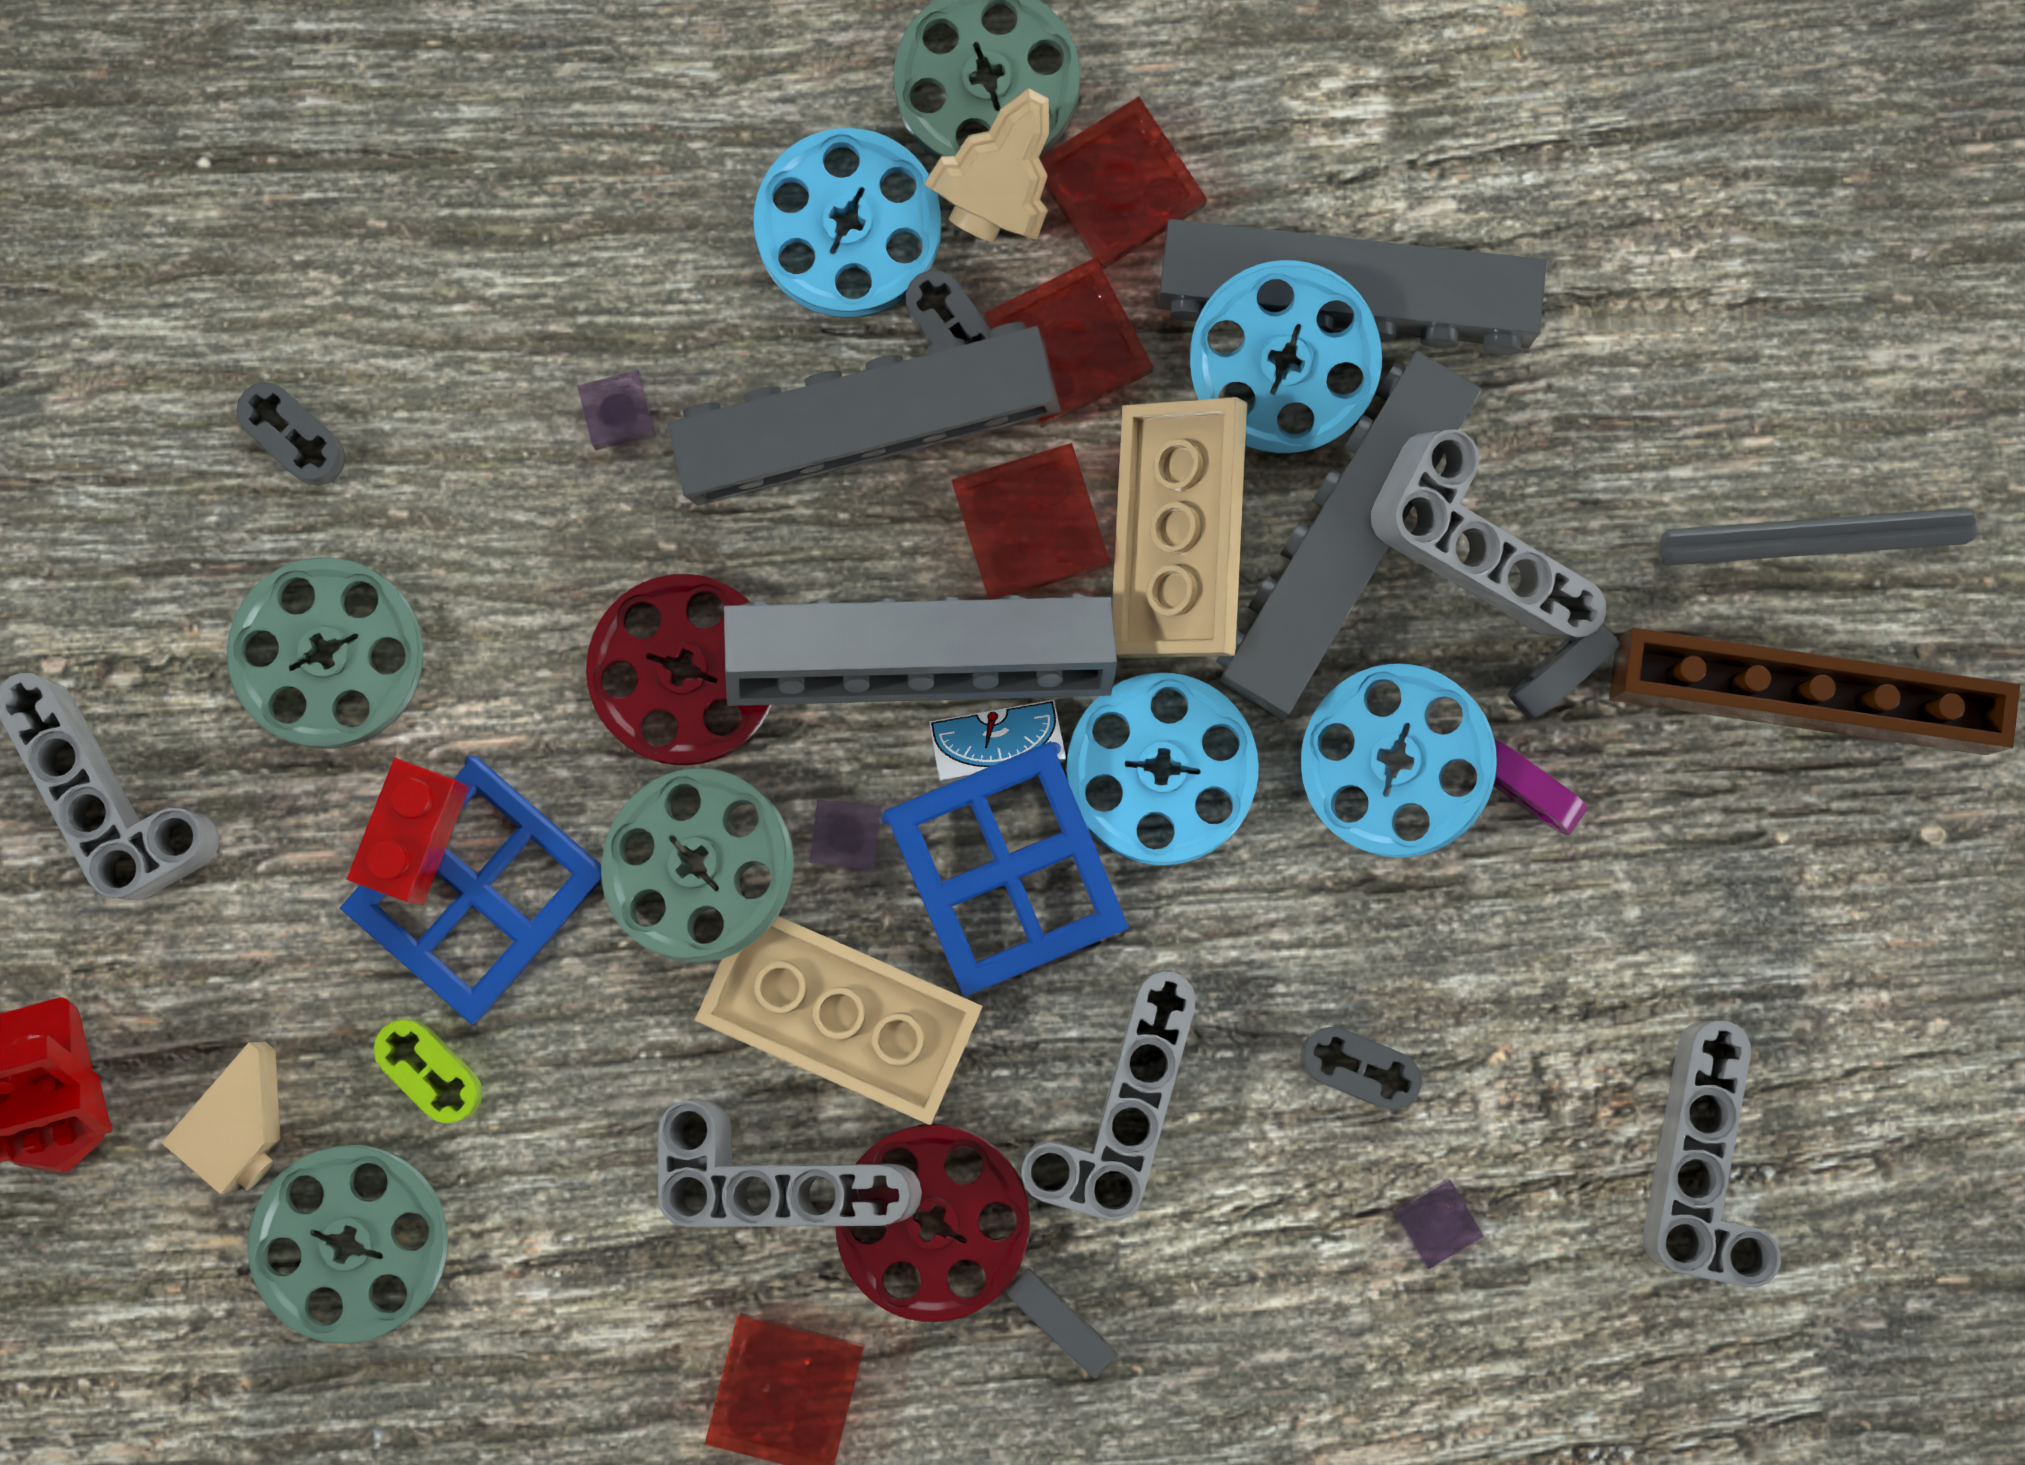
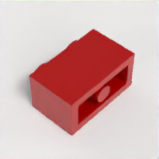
M394 757L346 880L399 900L424 906L470 786Z

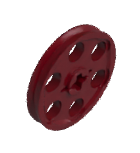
M672 574L650 579L631 588L621 595L604 613L596 626L589 644L586 660L587 686L599 718L606 728L626 747L647 759L659 763L688 766L722 758L741 747L757 732L772 705L737 706L741 712L739 727L733 733L726 736L712 734L706 727L705 716L710 706L718 701H727L724 612L723 617L715 626L699 628L689 620V605L696 597L704 594L714 595L719 598L723 603V607L740 606L750 602L737 590L709 577L694 574ZM647 604L659 611L661 624L654 635L649 638L639 639L628 633L626 618L633 608L638 605ZM685 653L692 654L693 666L703 676L716 679L718 682L713 684L699 677L696 680L685 678L681 686L673 685L674 675L663 664L651 661L649 657L654 656L669 663L670 660L680 662ZM617 663H627L633 666L638 674V684L635 690L630 695L622 698L608 695L603 687V676L606 670ZM664 711L669 712L676 718L678 724L677 735L667 745L660 747L652 746L644 739L642 732L643 723L652 713Z
M926 1124L894 1132L873 1145L861 1156L856 1164H881L884 1155L894 1148H904L910 1151L916 1157L918 1163L916 1177L920 1182L922 1191L920 1205L916 1211L920 1209L924 1212H930L935 1204L942 1206L947 1210L943 1221L951 1226L950 1230L964 1236L967 1241L963 1242L949 1233L944 1235L939 1232L935 1233L931 1240L923 1238L920 1235L923 1224L915 1219V1214L905 1221L887 1224L884 1236L878 1241L871 1243L862 1242L857 1239L852 1233L850 1226H835L836 1241L842 1262L856 1286L871 1301L899 1317L920 1322H944L973 1314L991 1303L1005 1290L1023 1261L1029 1238L1030 1214L1022 1181L1010 1161L999 1149L981 1136L968 1130L943 1124ZM967 1146L973 1148L982 1159V1172L971 1183L961 1184L955 1182L946 1172V1157L956 1147ZM887 1182L881 1187L857 1189V1202L882 1200L888 1206L889 1203L899 1201V1190L888 1187ZM989 1203H1005L1012 1208L1016 1215V1227L1012 1234L1006 1238H990L980 1228L979 1214ZM961 1260H972L978 1263L983 1268L986 1276L983 1289L971 1297L956 1294L950 1288L948 1282L950 1268ZM904 1261L911 1263L917 1268L921 1284L919 1290L909 1298L900 1299L892 1296L884 1286L883 1276L889 1265Z

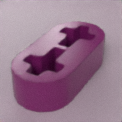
M1494 739L1497 767L1493 786L1549 827L1564 835H1570L1587 812V805L1572 791L1521 754ZM1470 763V766H1471L1472 769L1476 772L1475 768H1474L1473 765Z

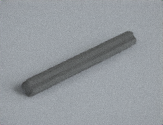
M1968 508L1681 528L1669 529L1661 534L1660 553L1664 564L1682 565L1962 545L1976 538L1977 527L1974 512Z

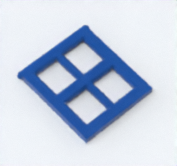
M1047 742L889 808L881 816L882 823L890 824L963 997L1129 929L1057 754L1060 752L1061 746L1057 742ZM1039 776L1062 832L1009 853L986 797ZM971 804L994 860L942 881L918 825ZM1073 857L1095 912L1043 933L1020 878ZM1005 885L1028 940L976 962L953 906Z
M468 755L464 759L465 766L454 778L470 786L461 810L479 792L518 827L478 873L474 872L446 847L436 874L457 891L459 895L419 940L413 937L378 906L386 894L359 885L339 908L471 1025H476L600 883L602 884L601 864L480 758ZM531 839L572 874L532 921L491 886ZM472 906L514 941L473 988L432 953Z

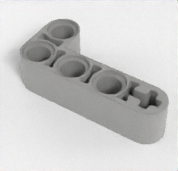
M1456 429L1418 433L1409 438L1402 447L1374 502L1371 511V526L1376 536L1395 550L1538 633L1558 637H1586L1596 632L1604 622L1606 600L1601 590L1595 584L1460 505L1479 464V453L1474 440L1466 433ZM1437 445L1443 449L1446 456L1445 469L1441 475L1435 471L1432 465V453ZM1409 501L1414 505L1418 518L1416 527L1411 533L1406 529L1402 516L1404 507ZM1461 533L1467 537L1469 542L1468 557L1463 563L1456 554V542ZM1514 564L1517 565L1521 576L1519 587L1515 593L1511 590L1508 583V574ZM1548 597H1563L1561 604L1545 600Z
M19 673L10 676L1 684L0 720L85 877L97 893L110 898L138 901L150 897L203 867L213 859L219 847V834L217 827L208 817L181 808H167L154 813L142 821L139 820L76 702L63 685L33 673ZM36 693L42 695L43 698L35 703L32 696ZM35 707L40 718L28 715V711ZM47 723L57 726V728H49ZM71 744L76 755L75 763L69 772L60 776L55 768V757L60 749ZM100 799L106 809L105 819L99 828L90 831L86 827L84 820L85 811L93 801ZM187 822L193 831V842L185 853L177 856L170 844L171 834L179 824ZM130 854L136 864V874L127 886L121 887L115 879V866L119 859L124 855Z
M1163 971L1150 975L1140 983L1135 993L1092 1151L1058 1141L1046 1140L1035 1144L1026 1152L1021 1168L1024 1186L1033 1197L1046 1203L1105 1220L1118 1221L1129 1217L1138 1209L1144 1195L1195 1010L1196 996L1192 985L1185 977L1175 972ZM1165 982L1174 985L1173 996L1182 1000L1180 1011H1168L1162 1027L1163 1030H1175L1172 1044L1157 1035L1137 1034L1140 1020L1149 1026H1153L1157 1006L1147 1002L1148 994L1150 991H1161ZM1145 1044H1152L1158 1047L1165 1058V1069L1162 1075L1151 1082H1141L1136 1079L1129 1066L1133 1051ZM1128 1107L1140 1109L1146 1115L1148 1121V1131L1145 1137L1134 1144L1119 1142L1114 1137L1112 1131V1121L1115 1115ZM1046 1153H1056L1062 1156L1069 1166V1174L1066 1181L1060 1187L1054 1189H1045L1037 1185L1031 1174L1034 1161L1040 1155ZM1109 1171H1119L1125 1174L1131 1184L1127 1200L1115 1207L1101 1204L1094 1194L1097 1179Z
M1698 1021L1689 1025L1682 1032L1677 1044L1643 1230V1246L1647 1255L1656 1264L1678 1273L1742 1287H1760L1769 1283L1777 1275L1781 1265V1252L1776 1241L1768 1233L1757 1228L1721 1220L1750 1064L1751 1044L1746 1033L1736 1024L1729 1021ZM1715 1040L1716 1044L1724 1046L1725 1054L1723 1058L1713 1059V1056L1703 1053L1704 1041ZM1696 1075L1721 1079L1720 1087L1716 1085L1695 1084ZM1704 1095L1712 1102L1715 1108V1118L1707 1129L1698 1131L1692 1125L1689 1110L1692 1103L1698 1097ZM1694 1159L1703 1170V1182L1695 1193L1686 1195L1679 1187L1678 1173L1686 1162ZM1684 1224L1692 1235V1245L1685 1256L1673 1259L1666 1249V1238L1675 1226ZM1748 1238L1754 1245L1755 1259L1747 1270L1737 1272L1732 1266L1730 1253L1733 1246L1739 1240Z
M683 1101L675 1103L665 1111L660 1119L658 1128L659 1207L665 1218L678 1226H882L905 1221L915 1213L920 1205L922 1195L920 1182L914 1172L902 1165H732V1127L730 1118L723 1108L713 1102ZM695 1112L703 1117L707 1126L706 1139L697 1148L691 1146L684 1135L685 1122ZM756 1177L765 1181L771 1192L770 1204L763 1213L754 1211L748 1204L746 1197L747 1187ZM819 1177L829 1180L835 1189V1203L827 1213H822L815 1209L810 1201V1187L814 1180ZM693 1178L702 1182L707 1192L706 1205L698 1214L688 1209L683 1196L686 1185ZM887 1182L888 1187L899 1190V1201L889 1203L888 1206L882 1200L857 1202V1189L881 1187Z

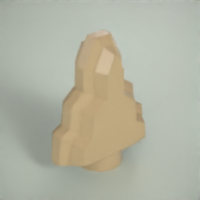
M1028 87L1000 109L989 131L968 135L955 156H941L924 185L955 205L948 218L950 222L962 230L989 242H995L1001 229L1037 240L1048 211L1040 199L1047 179V173L1039 159V155L1049 135V98Z

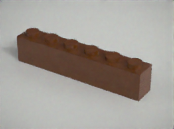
M1632 628L1616 638L1620 645L1614 653L1609 692L1610 701L1980 755H1990L2011 749L2014 746L2020 684L1640 628Z

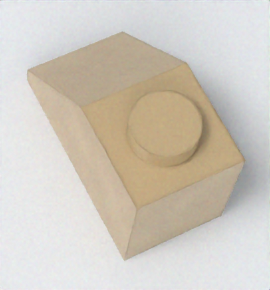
M249 1042L162 1141L166 1148L219 1194L238 1191L241 1186L246 1191L250 1190L266 1175L274 1164V1161L268 1155L281 1141L276 1050L267 1042Z

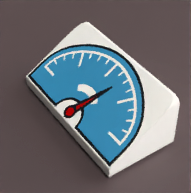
M1054 700L929 721L940 785L952 783L1050 741L1057 742L1061 746V750L1057 754L1060 763H1065L1066 760Z

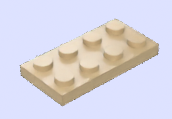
M1237 397L1122 405L1112 598L1116 656L1119 658L1235 656L1247 402Z
M777 916L772 925L754 943L742 951L721 960L694 1021L931 1125L983 1006Z

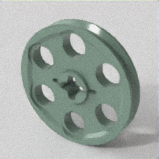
M934 0L908 26L900 41L895 57L894 88L896 101L902 120L911 136L928 154L939 160L941 156L956 155L960 148L956 138L964 126L980 124L988 130L991 128L999 111L994 109L990 92H986L982 84H971L978 80V57L974 50L978 48L984 67H988L992 75L1001 73L1003 75L997 78V89L995 90L999 109L1028 87L1049 98L1051 123L1049 125L1048 138L1039 155V158L1042 157L1064 135L1071 123L1078 103L1080 84L1079 59L1075 44L1064 23L1040 0ZM995 6L1010 8L1018 19L1015 28L1004 35H995L988 32L982 24V18L987 10ZM936 25H947L953 28L959 37L956 47L945 54H935L929 51L923 43V38L930 28ZM1048 45L1060 51L1064 61L1057 72L1051 75H1041L1031 69L1028 64L1029 55L1039 46ZM930 83L939 86L944 91L946 100L940 110L926 114L916 110L911 104L910 99L917 87Z
M331 557L304 559L290 563L270 573L245 597L236 612L229 632L227 643L228 672L234 691L242 706L267 731L287 741L310 748H343L359 744L381 733L408 706L416 691L422 672V634L417 618L408 601L396 587L378 573L366 566L345 559ZM294 581H308L314 588V603L305 613L298 615L289 614L282 603V595L285 588ZM358 584L372 585L378 594L376 609L364 618L352 617L345 607V598L348 591ZM268 632L273 634L279 645L276 659L265 667L253 666L246 654L248 642L258 633ZM358 636L356 640L350 642L351 639ZM321 638L333 645L343 643L340 646L341 649L333 654L335 665L329 669L319 662L307 663L311 661L312 656L319 652L316 642ZM384 640H397L402 643L405 649L406 658L403 666L393 674L385 675L379 673L372 661L374 649ZM302 664L301 667L293 670L296 666ZM288 688L299 689L306 699V710L298 721L291 724H283L276 718L273 711V703L276 696ZM361 692L369 701V715L359 726L346 727L338 720L336 713L337 704L347 693Z
M709 768L684 769L653 780L634 794L618 813L611 825L603 848L601 861L602 887L608 907L615 920L637 943L669 959L691 963L710 962L742 951L761 937L772 925L784 906L790 890L794 855L790 834L784 819L774 804L762 792L745 780L724 771ZM683 789H697L701 797V805L698 812L686 821H677L671 812V803L674 797ZM740 805H755L759 815L757 827L747 836H732L728 825L731 813ZM649 832L655 844L652 856L643 864L630 865L625 855L629 839L635 834ZM676 840L679 841L682 847L692 853L695 852L702 857L706 856L703 861L707 869L706 874L719 886L718 891L712 883L702 877L699 878L692 873L688 874L691 870V865L687 861L688 856L676 845ZM765 865L771 876L770 886L767 891L755 899L745 898L740 889V880L743 873L751 866ZM660 893L665 900L666 909L664 916L653 926H641L636 917L638 903L647 894ZM716 909L721 913L724 920L722 933L715 941L701 944L694 935L696 918L704 911Z
M344 1145L316 1151L285 1168L270 1183L261 1196L253 1213L248 1235V1259L251 1275L261 1298L278 1319L296 1332L315 1340L336 1344H350L371 1340L394 1330L411 1319L426 1304L435 1291L443 1274L448 1251V1231L445 1214L437 1194L427 1179L414 1166L401 1157L383 1149L364 1145ZM365 1163H373L380 1166L387 1175V1189L383 1196L374 1201L361 1197L354 1186L355 1174ZM305 1175L318 1180L324 1191L322 1204L316 1211L311 1213L300 1211L291 1200L290 1192L292 1185L299 1177ZM405 1213L419 1214L427 1221L429 1237L420 1249L403 1247L396 1238L395 1226L398 1219ZM352 1226L357 1229L355 1240L363 1244V1248L379 1252L383 1257L369 1251L366 1253L357 1252L349 1255L345 1261L340 1258L342 1247L333 1243L332 1238L315 1234L314 1230L325 1235H340L347 1232ZM278 1238H289L300 1248L301 1262L292 1274L276 1272L268 1260L270 1246ZM388 1274L401 1279L407 1290L404 1305L399 1310L391 1312L380 1308L373 1298L375 1282L382 1275ZM320 1287L335 1290L342 1299V1314L334 1323H321L310 1312V1298L314 1291Z

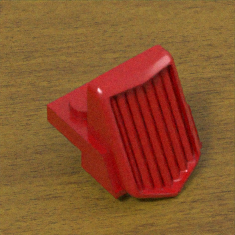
M59 997L0 1014V1163L10 1161L21 1167L55 1173H67L100 1144L105 1134L112 1132V1123L109 1120L99 1075L93 1071L79 1010L67 998Z

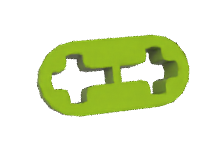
M398 1020L389 1023L381 1029L375 1039L373 1049L376 1062L382 1071L427 1116L436 1122L449 1124L464 1121L476 1112L481 1104L483 1095L480 1080L431 1028L420 1021ZM397 1034L401 1037L417 1035L420 1041L416 1044L414 1050L427 1064L423 1070L410 1060H402L398 1063L394 1061L392 1056L397 1052L398 1047L392 1040ZM434 1073L447 1083L456 1082L459 1079L462 1080L465 1087L460 1091L459 1095L465 1103L461 1109L455 1105L446 1106L443 1109L440 1108L437 1101L443 1093L430 1079Z

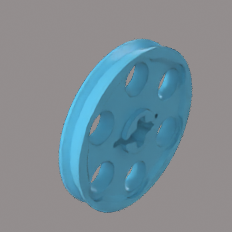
M837 128L812 134L793 144L775 160L767 171L757 192L754 205L755 239L761 260L772 280L788 297L809 310L832 317L855 318L869 316L887 310L906 298V291L910 282L918 274L931 269L940 244L941 210L937 193L924 185L929 176L924 166L907 148L885 135L864 129ZM848 148L859 157V166L851 176L845 178L834 177L824 167V160L827 154L833 149ZM902 172L914 180L917 188L909 200L903 203H894L882 195L880 187L882 181L888 175ZM786 183L800 184L809 193L808 203L802 210L796 213L782 212L773 203L775 192ZM863 192L858 202V222L863 229L861 231L850 229L846 237L842 236L836 253L832 254L838 244V227L833 217L835 215L845 217L850 209H854L859 194ZM906 232L919 238L923 249L916 260L911 263L902 264L891 259L886 248L893 236ZM793 243L805 244L815 254L813 266L801 274L786 272L779 263L781 252L786 246ZM850 268H859L867 272L872 280L869 292L859 299H848L842 296L836 288V281L842 272Z
M1296 260L1266 262L1234 275L1214 292L1203 307L1192 334L1190 346L1191 377L1198 400L1218 399L1220 390L1230 382L1239 381L1246 383L1252 388L1255 398L1253 404L1247 409L1246 446L1273 453L1307 451L1325 445L1345 433L1357 422L1369 406L1376 392L1382 369L1380 336L1373 314L1360 293L1341 276L1329 269L1309 262ZM1271 279L1286 281L1294 291V298L1291 304L1280 312L1264 310L1257 301L1259 288ZM1339 300L1346 302L1353 310L1354 317L1352 323L1346 330L1340 333L1326 332L1317 323L1318 311L1329 301ZM1223 320L1234 321L1244 331V341L1240 347L1228 353L1218 352L1213 349L1207 339L1210 328ZM1300 324L1294 339L1296 357L1302 360L1300 365L1289 364L1285 372L1280 373L1275 390H1271L1276 380L1275 358L1268 354L1271 350L1282 351L1286 343H1290L1295 326ZM1343 362L1353 363L1363 372V380L1359 388L1348 394L1334 392L1326 382L1331 368ZM1293 402L1307 405L1314 414L1311 426L1299 434H1290L1284 431L1277 422L1280 410L1285 405Z
M1386 664L1360 671L1342 681L1329 692L1315 710L1307 726L1302 743L1301 772L1303 784L1308 799L1318 817L1335 835L1345 842L1361 850L1384 857L1405 858L1421 856L1439 850L1458 839L1475 823L1482 813L1491 795L1496 777L1497 755L1495 740L1488 720L1479 705L1463 688L1448 677L1417 665ZM1381 682H1392L1399 687L1401 692L1399 708L1389 716L1379 717L1374 715L1370 711L1367 701L1370 690ZM1443 699L1455 700L1461 706L1463 713L1460 726L1449 734L1442 735L1433 732L1428 723L1429 710L1433 704ZM1337 725L1346 726L1353 732L1355 739L1351 754L1339 761L1327 759L1321 748L1325 732ZM1410 725L1408 735L1404 737L1407 727ZM1405 742L1407 744L1405 754L1414 759V765L1411 770L1400 769L1397 777L1391 779V767L1382 762L1385 752L1396 753L1400 744ZM1457 761L1471 763L1477 773V783L1474 789L1462 797L1450 796L1444 790L1442 784V775L1446 767ZM1389 785H1392L1389 795L1386 796ZM1358 787L1364 790L1368 797L1369 805L1367 812L1357 822H1343L1335 811L1336 798L1344 789ZM1409 805L1422 806L1429 816L1430 826L1427 833L1416 841L1403 840L1395 829L1397 814Z
M1150 673L1135 676L1114 685L1111 696H1099L1080 718L1073 732L1067 755L1068 783L1088 831L1114 853L1129 860L1149 865H1176L1190 862L1220 847L1234 834L1245 819L1252 804L1258 782L1259 763L1255 740L1250 727L1238 708L1211 685L1198 679L1175 673ZM1163 690H1174L1184 696L1188 710L1182 720L1166 724L1154 717L1151 711V702L1157 693ZM1106 715H1117L1123 718L1130 730L1127 741L1121 747L1115 749H1106L1100 746L1092 734L1096 721ZM1225 727L1234 732L1239 742V749L1235 756L1225 761L1213 760L1207 756L1203 750L1202 739L1210 729ZM1158 753L1170 754L1171 765L1180 767L1183 771H1198L1200 774L1181 772L1180 775H1170L1167 785L1160 786L1154 784L1155 777L1153 773L1144 771V768L1126 767L1125 764L1144 766L1145 763H1155ZM1096 778H1112L1122 788V800L1111 811H1097L1086 801V788ZM1209 789H1218L1225 792L1232 803L1230 817L1219 824H1209L1203 821L1195 809V802L1202 792ZM1148 815H1162L1171 822L1174 828V836L1168 846L1153 850L1145 847L1137 837L1138 824Z

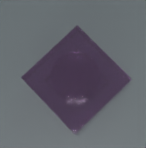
M639 370L577 385L591 443L595 450L657 435L643 378Z
M817 799L810 864L875 871L882 807Z
M1447 1178L1392 1211L1427 1269L1434 1267L1484 1237L1452 1181Z

